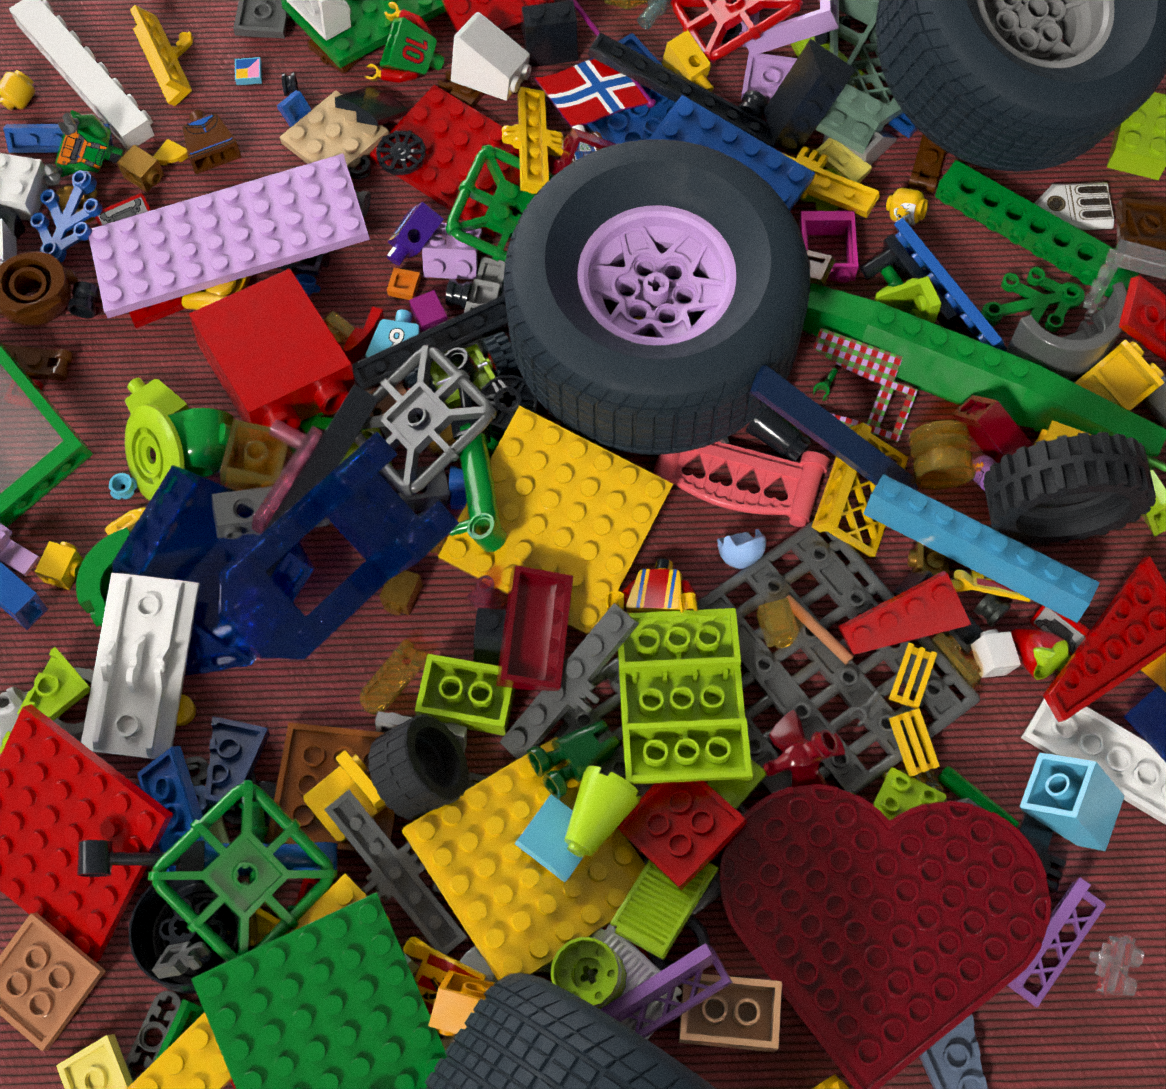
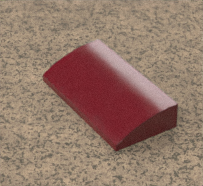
M518 565L514 566L510 576L496 686L526 690H560L573 575Z

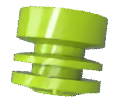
M579 937L568 941L557 951L552 961L550 977L553 984L569 991L598 1009H602L622 996L626 988L627 972L623 960L607 944L595 938ZM589 970L598 973L595 976L596 982L594 984L585 981L589 978Z

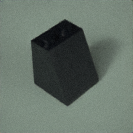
M573 0L522 7L521 30L524 48L530 54L529 65L531 67L578 61L577 18Z

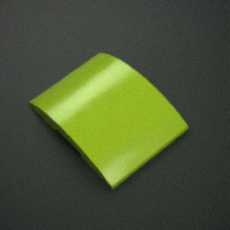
M736 608L703 609L698 611L684 610V613H680V611L628 613L639 625L618 649L626 780L631 784L752 779L747 718H745L740 668L741 655Z

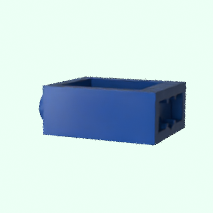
M0 562V607L28 630L48 608L36 592Z

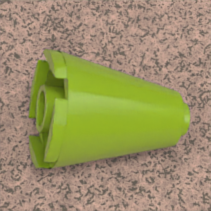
M588 766L583 773L564 839L568 844L567 850L580 858H584L585 855L592 856L641 800V795L636 796L638 790L631 783L613 772H610L608 776L600 774L599 772L602 768L598 766Z

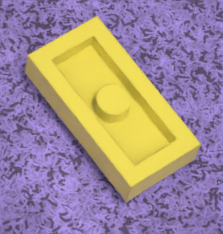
M828 138L816 150L819 151L817 160H819L823 153L829 155L825 166L833 168L842 177L860 183L871 172V165L864 162L842 143L832 138Z

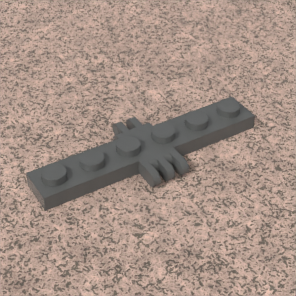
M614 603L568 659L564 657L560 690L541 691L501 739L500 743L518 760L527 754L529 748L539 746L570 707L577 710L580 706L585 712L589 713L592 707L585 699L588 697L595 704L600 700L593 692L596 686L591 681L639 623L619 605Z
M350 790L346 791L324 809L372 869V872L366 876L369 883L361 889L365 894L374 887L379 899L382 897L385 902L393 896L435 950L445 955L467 938L418 876L426 868L417 860L419 858L417 854H412L409 850L412 848L409 842L397 850Z

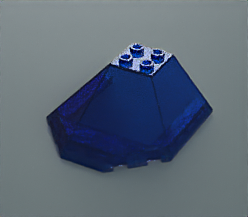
M172 465L112 563L113 571L118 574L182 580L200 584L184 676L252 666L315 568L296 536L262 593L236 579V574L260 535L253 533L242 535L237 539L217 538L212 509V494L236 490ZM242 512L238 514L242 518H248L252 516L250 513Z

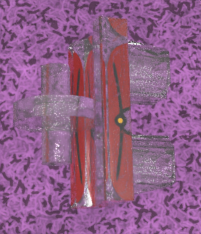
M1109 936L1108 942L1102 943L1101 952H1090L1089 960L1097 964L1095 974L1099 976L1096 992L1103 995H1135L1137 988L1136 979L1127 976L1129 966L1132 968L1139 967L1143 963L1145 954L1144 951L1135 946L1136 939L1130 936L1122 938Z

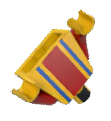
M658 559L655 569L640 570L636 579L632 580L622 592H608L606 594V609H609L615 603L623 610L626 606L627 613L680 611V613H684L686 609L698 611V596L689 581L682 579L681 572L677 569H672V561Z

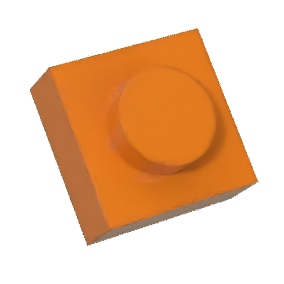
M394 267L387 287L388 296L407 300L415 298L421 279L420 272Z

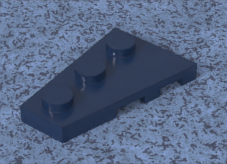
M212 716L211 725L213 730L209 746L210 764L207 769L205 791L207 805L214 806L232 788L242 784L243 780L251 779L269 738L268 728ZM242 797L229 810L236 811Z

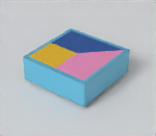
M260 57L235 59L236 85L262 84V61Z

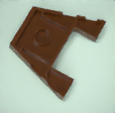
M1122 198L1116 204L1118 266L1140 269L1145 263L1140 247L1166 250V202Z

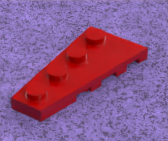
M942 571L838 627L850 652L855 655L969 626L971 623L948 573Z

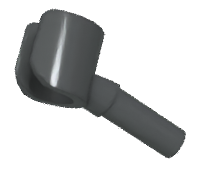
M875 691L861 707L852 708L849 712L848 720L854 713H860L863 716V720L859 722L857 727L863 726L867 719V713L881 697V694Z

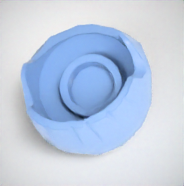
M756 529V536L754 538L748 532L718 538L717 544L720 556L729 566L744 569L754 564L763 556L766 547V537Z

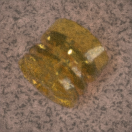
M952 420L935 421L915 428L909 434L910 453L914 459L912 465L914 479L918 487L931 490L949 489L965 484L975 477V463L973 455L969 451L971 441L966 424Z

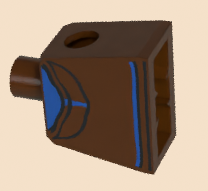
M195 110L190 114L191 122L184 124L182 129L188 157L195 175L242 158L235 138L217 114L205 116L202 110Z

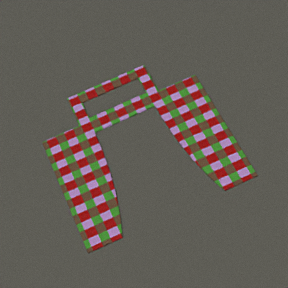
M821 328L813 347L815 350L845 369L882 384L867 425L872 428L871 434L898 443L918 391L894 381L903 357ZM893 390L907 394L894 430L891 432L880 428V424ZM832 414L848 427L863 423ZM804 432L802 433L805 437L812 439Z

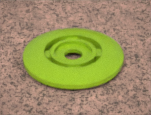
M154 405L139 406L131 413L125 430V454L132 478L137 482V488L146 499L156 504H165L174 500L182 487L184 455L181 441L174 424L163 410ZM151 447L155 450L156 453L155 462L151 459L150 456Z

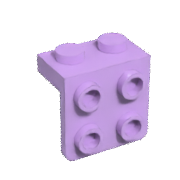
M441 222L422 248L423 277L476 279L478 273L477 249L449 236L445 230L447 223ZM479 228L466 233L480 239L482 229Z

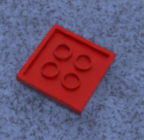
M705 781L655 783L641 797L638 805L616 829L682 891L747 824V820Z

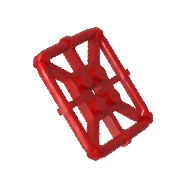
M671 0L673 12L682 25L683 32L687 30L690 32L710 63H715L716 60L723 58L752 39L756 41L760 38V34L787 19L795 12H799L803 5L802 0H736L735 3H731L734 0ZM707 7L708 11L691 21L684 8ZM763 8H783L756 25L749 18ZM716 21L717 26L706 46L699 35V30ZM743 21L748 30L720 46L727 30Z

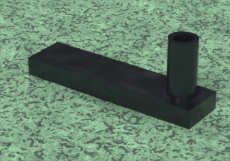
M893 234L884 239L883 252L860 266V270L867 280L892 264L906 281L912 278L920 279L927 277ZM933 285L942 303L936 319L944 328L951 329L956 325L957 313Z

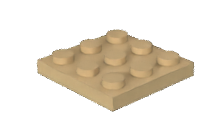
M335 90L282 134L280 140L285 147L307 164L344 154L347 167L351 166L353 169L360 163V158L363 155L366 157L370 155V152L382 140L381 138L388 135L389 131L382 125L375 126L357 122L355 111L335 108V97L342 95Z

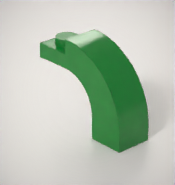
M127 527L99 541L86 555L79 568L76 581L77 599L87 614L90 613L96 627H102L111 573L120 574L122 571L144 562L135 538Z

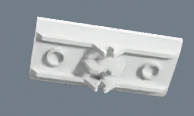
M111 573L81 743L91 751L156 759L173 746L200 587L199 583Z

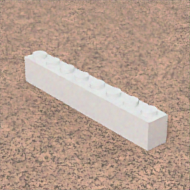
M22 0L9 8L17 26L104 124H110L111 132L127 150L133 145L139 146L154 136L150 126L153 121L145 110L140 111L138 109V104L131 94L126 95L123 92L124 89L116 78L111 79L109 77L110 74L102 62L97 63L95 61L94 54L87 46L82 47L77 34L73 30L70 32L67 30L68 27L60 15L55 17L53 9L46 0Z

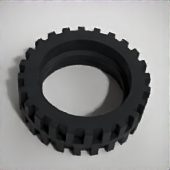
M1088 432L1078 433L1077 436L1072 437L1062 435L1057 436L1055 440L1038 441L1036 445L1028 448L1023 446L1016 450L1017 453L1013 455L1007 454L1001 458L1000 463L995 462L991 465L990 471L985 473L983 480L992 529L1018 542L1022 541L1025 545L1033 543L1049 545L1052 542L1063 544L1069 543L1070 540L1080 539L1081 541L1089 539L1090 536L1105 535L1110 530H1119L1126 527L1128 522H1136L1141 518L1140 514H1147L1151 510L1150 507L1154 506L1156 502L1154 485L1143 444L1138 443L1132 437L1126 439L1125 435L1118 433L1114 436H1109L1108 432H1099L1097 435H1089Z

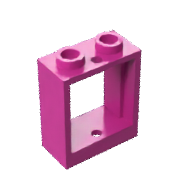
M801 211L798 227L801 231L806 250H808V235H845L847 263H835L827 281H837L839 283L855 281L858 270L855 211Z

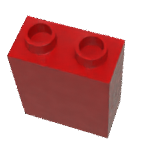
M287 269L189 313L200 350L256 443L269 436L275 439L287 437L297 430L301 421L320 412L327 415L337 413L353 385H355L351 362L291 269Z

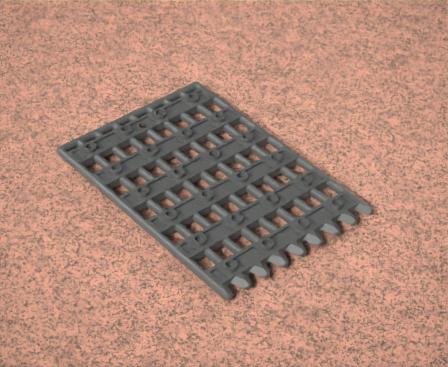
M811 521L765 553L754 564L744 568L698 600L697 607L698 610L735 608L726 595L744 582H747L756 593L755 596L736 608L741 666L746 671L741 676L742 688L744 689L755 682L765 695L745 710L751 759L761 768H763V764L780 756L770 744L772 740L769 734L773 727L762 734L752 721V719L773 705L782 717L791 710H795L801 720L805 739L811 741V736L816 731L820 732L826 729L835 734L856 718L862 721L863 716L860 713H854L848 720L850 710L855 707H861L875 691L881 694V697L867 713L864 726L869 732L850 746H847L841 739L845 755L829 757L820 762L821 767L819 771L824 779L830 776L840 789L856 795L890 770L891 767H894L903 760L889 718L914 710V708L904 705L894 712L883 698L891 693L906 647L911 642L906 641L875 649V653L857 666L852 660L845 665L782 604V601L788 595H791L825 629H828L845 616L851 620L878 606V603L872 597L876 593L884 602L895 597L850 544L824 531L832 540L827 544L817 533V530L812 528L813 521ZM792 550L802 563L781 576L771 563ZM841 550L851 563L845 566L835 554L837 551ZM807 572H810L820 585L800 598L791 588L790 584ZM859 572L869 585L864 588L854 576L855 573ZM828 593L839 607L818 620L808 607ZM762 604H765L774 617L754 631L744 617ZM783 626L793 640L772 654L762 640ZM926 636L916 640L926 649L925 651L937 653L935 662L945 673L940 678L932 668L919 708L923 707L934 720L926 726L931 739L978 704L980 696L933 640ZM841 640L839 643L849 650L845 640ZM801 648L811 660V663L793 676H790L780 663ZM911 654L901 685H907L916 655ZM618 657L605 665L591 681L597 686L606 680L616 694L595 709L592 708L589 713L585 712L580 706L577 710L570 707L561 718L564 723L554 734L553 738H560L577 729L601 721V718L621 705ZM924 658L920 664L911 691L914 698L927 663V659ZM882 661H885L895 675L875 689L864 675ZM820 671L830 685L812 699H809L799 685ZM952 684L965 696L963 700L960 701L949 687ZM838 694L849 709L828 723L818 708ZM901 720L900 723L905 738L907 740L910 752L912 753L914 752V750L911 747L905 724L903 723V720ZM622 726L612 733L608 729L597 738L599 744L613 736H616L621 741L623 739ZM877 741L888 756L867 771L856 756ZM621 745L600 766L602 768L599 772L600 774L608 776L610 772H613L626 780L624 751ZM785 770L775 776H766L748 797L764 787L769 795L792 787V772ZM655 783L632 785L638 790L636 796L641 795L642 797ZM743 805L737 809L742 816L747 812ZM726 845L709 863H713L723 855ZM644 856V864L646 865L649 859ZM717 872L691 916H695L721 896L720 875Z

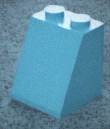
M1039 752L1019 808L1077 846L1106 851L1124 795L1096 761Z

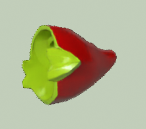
M1015 629L1011 631L1013 641L1017 646L1025 669L1036 680L1048 677L1056 669L1061 671L1066 662L1071 658L1068 642L1054 633L1037 629Z

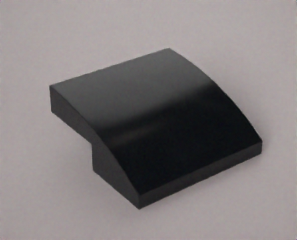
M369 87L335 97V108L355 111L356 120L359 123L379 126L402 118L409 112L402 103L392 96Z

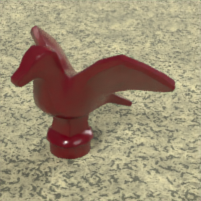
M791 710L774 725L769 734L773 744L783 754L776 759L767 761L762 767L765 774L769 777L785 770H790L792 772V787L812 784L828 785L819 771V763L829 757L845 755V749L838 734H832L826 729L813 733L811 741L805 739L799 715L795 710Z

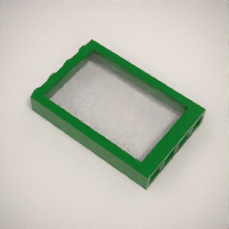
M0 342V524L8 527L90 458L93 452Z

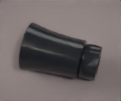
M769 406L751 421L745 430L746 433L758 438L779 454L788 457L794 462H797L802 457V454L807 451L812 443L807 437L802 435L803 432Z

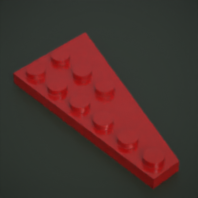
M1150 556L1144 557L1044 693L1043 697L1058 722L1066 721L1166 653V583Z

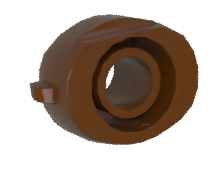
M43 252L22 253L7 259L0 265V314L12 323L26 326L41 325L52 321L63 312L71 299V285L78 281L75 272L71 269L65 270L57 258ZM40 288L34 295L24 296L31 289Z

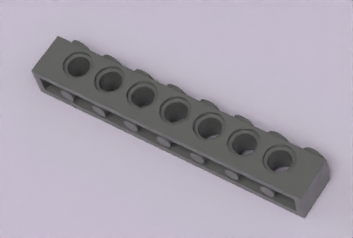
M429 466L417 467L416 479ZM405 469L396 470L404 479ZM443 469L421 490L423 494H416L412 497H406L397 490L382 472L332 478L302 527L311 525L314 527H324L333 522L353 523L362 518L381 519L391 514L410 515L420 510L431 512L441 510L443 507H447L450 496L445 471ZM292 484L212 494V509L217 538L237 539L242 535L253 533L261 535L273 516L268 510L278 508ZM391 493L395 495V497L387 498L383 494ZM364 497L367 501L359 502L355 498ZM332 500L336 501L339 505L330 506L326 502ZM242 512L250 513L252 516L248 518H242L238 514Z

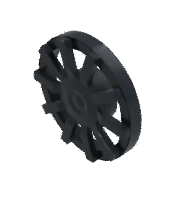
M395 130L393 133L383 136L376 149L379 165L386 172L394 175H407L415 172L422 166L426 158L423 140L412 133V131ZM400 137H405L403 142H400ZM396 138L397 143L394 144L392 141H390ZM409 139L414 140L410 144H407ZM387 143L391 148H385L384 146ZM418 144L421 149H411ZM381 152L391 153L381 158ZM412 154H421V156L417 160ZM392 159L391 165L388 166L385 161ZM410 161H412L413 163H415V164H413V165L410 166V167H407V165H406V164L409 163ZM396 164L402 165L403 169L395 168Z

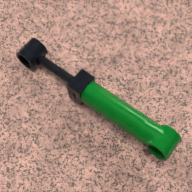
M457 347L445 354L459 370H464L470 376L472 383L477 379L479 368L465 349ZM458 388L461 408L473 407L471 397L462 388ZM478 419L453 421L451 423L453 438L457 440ZM489 426L460 453L469 519L449 527L448 532L451 536L468 532L469 536L481 549L486 552H494L504 545L506 532L500 524L487 444L491 442Z

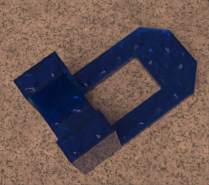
M378 432L373 434L219 571L220 600L218 601V615L260 659L300 661L306 659L389 579L417 564L459 524L456 518L440 501H437L416 515L378 472L398 454ZM327 517L366 560L305 616L265 571Z

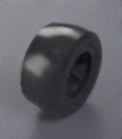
M166 880L197 914L217 897L203 880ZM151 884L138 900L129 923V943L132 955L138 967L157 984L172 991L188 994L197 993L191 978L226 962L196 932L192 933L190 931L189 934L185 933L188 923L157 893ZM223 903L205 922L211 928L218 925L221 931L219 934L221 939L237 953L239 917ZM255 912L249 917L248 952L255 947L257 941L258 922ZM191 941L192 944L203 942L211 951L208 955L198 959L202 963L200 968L192 970L189 967L180 976L159 979L152 971L168 945Z

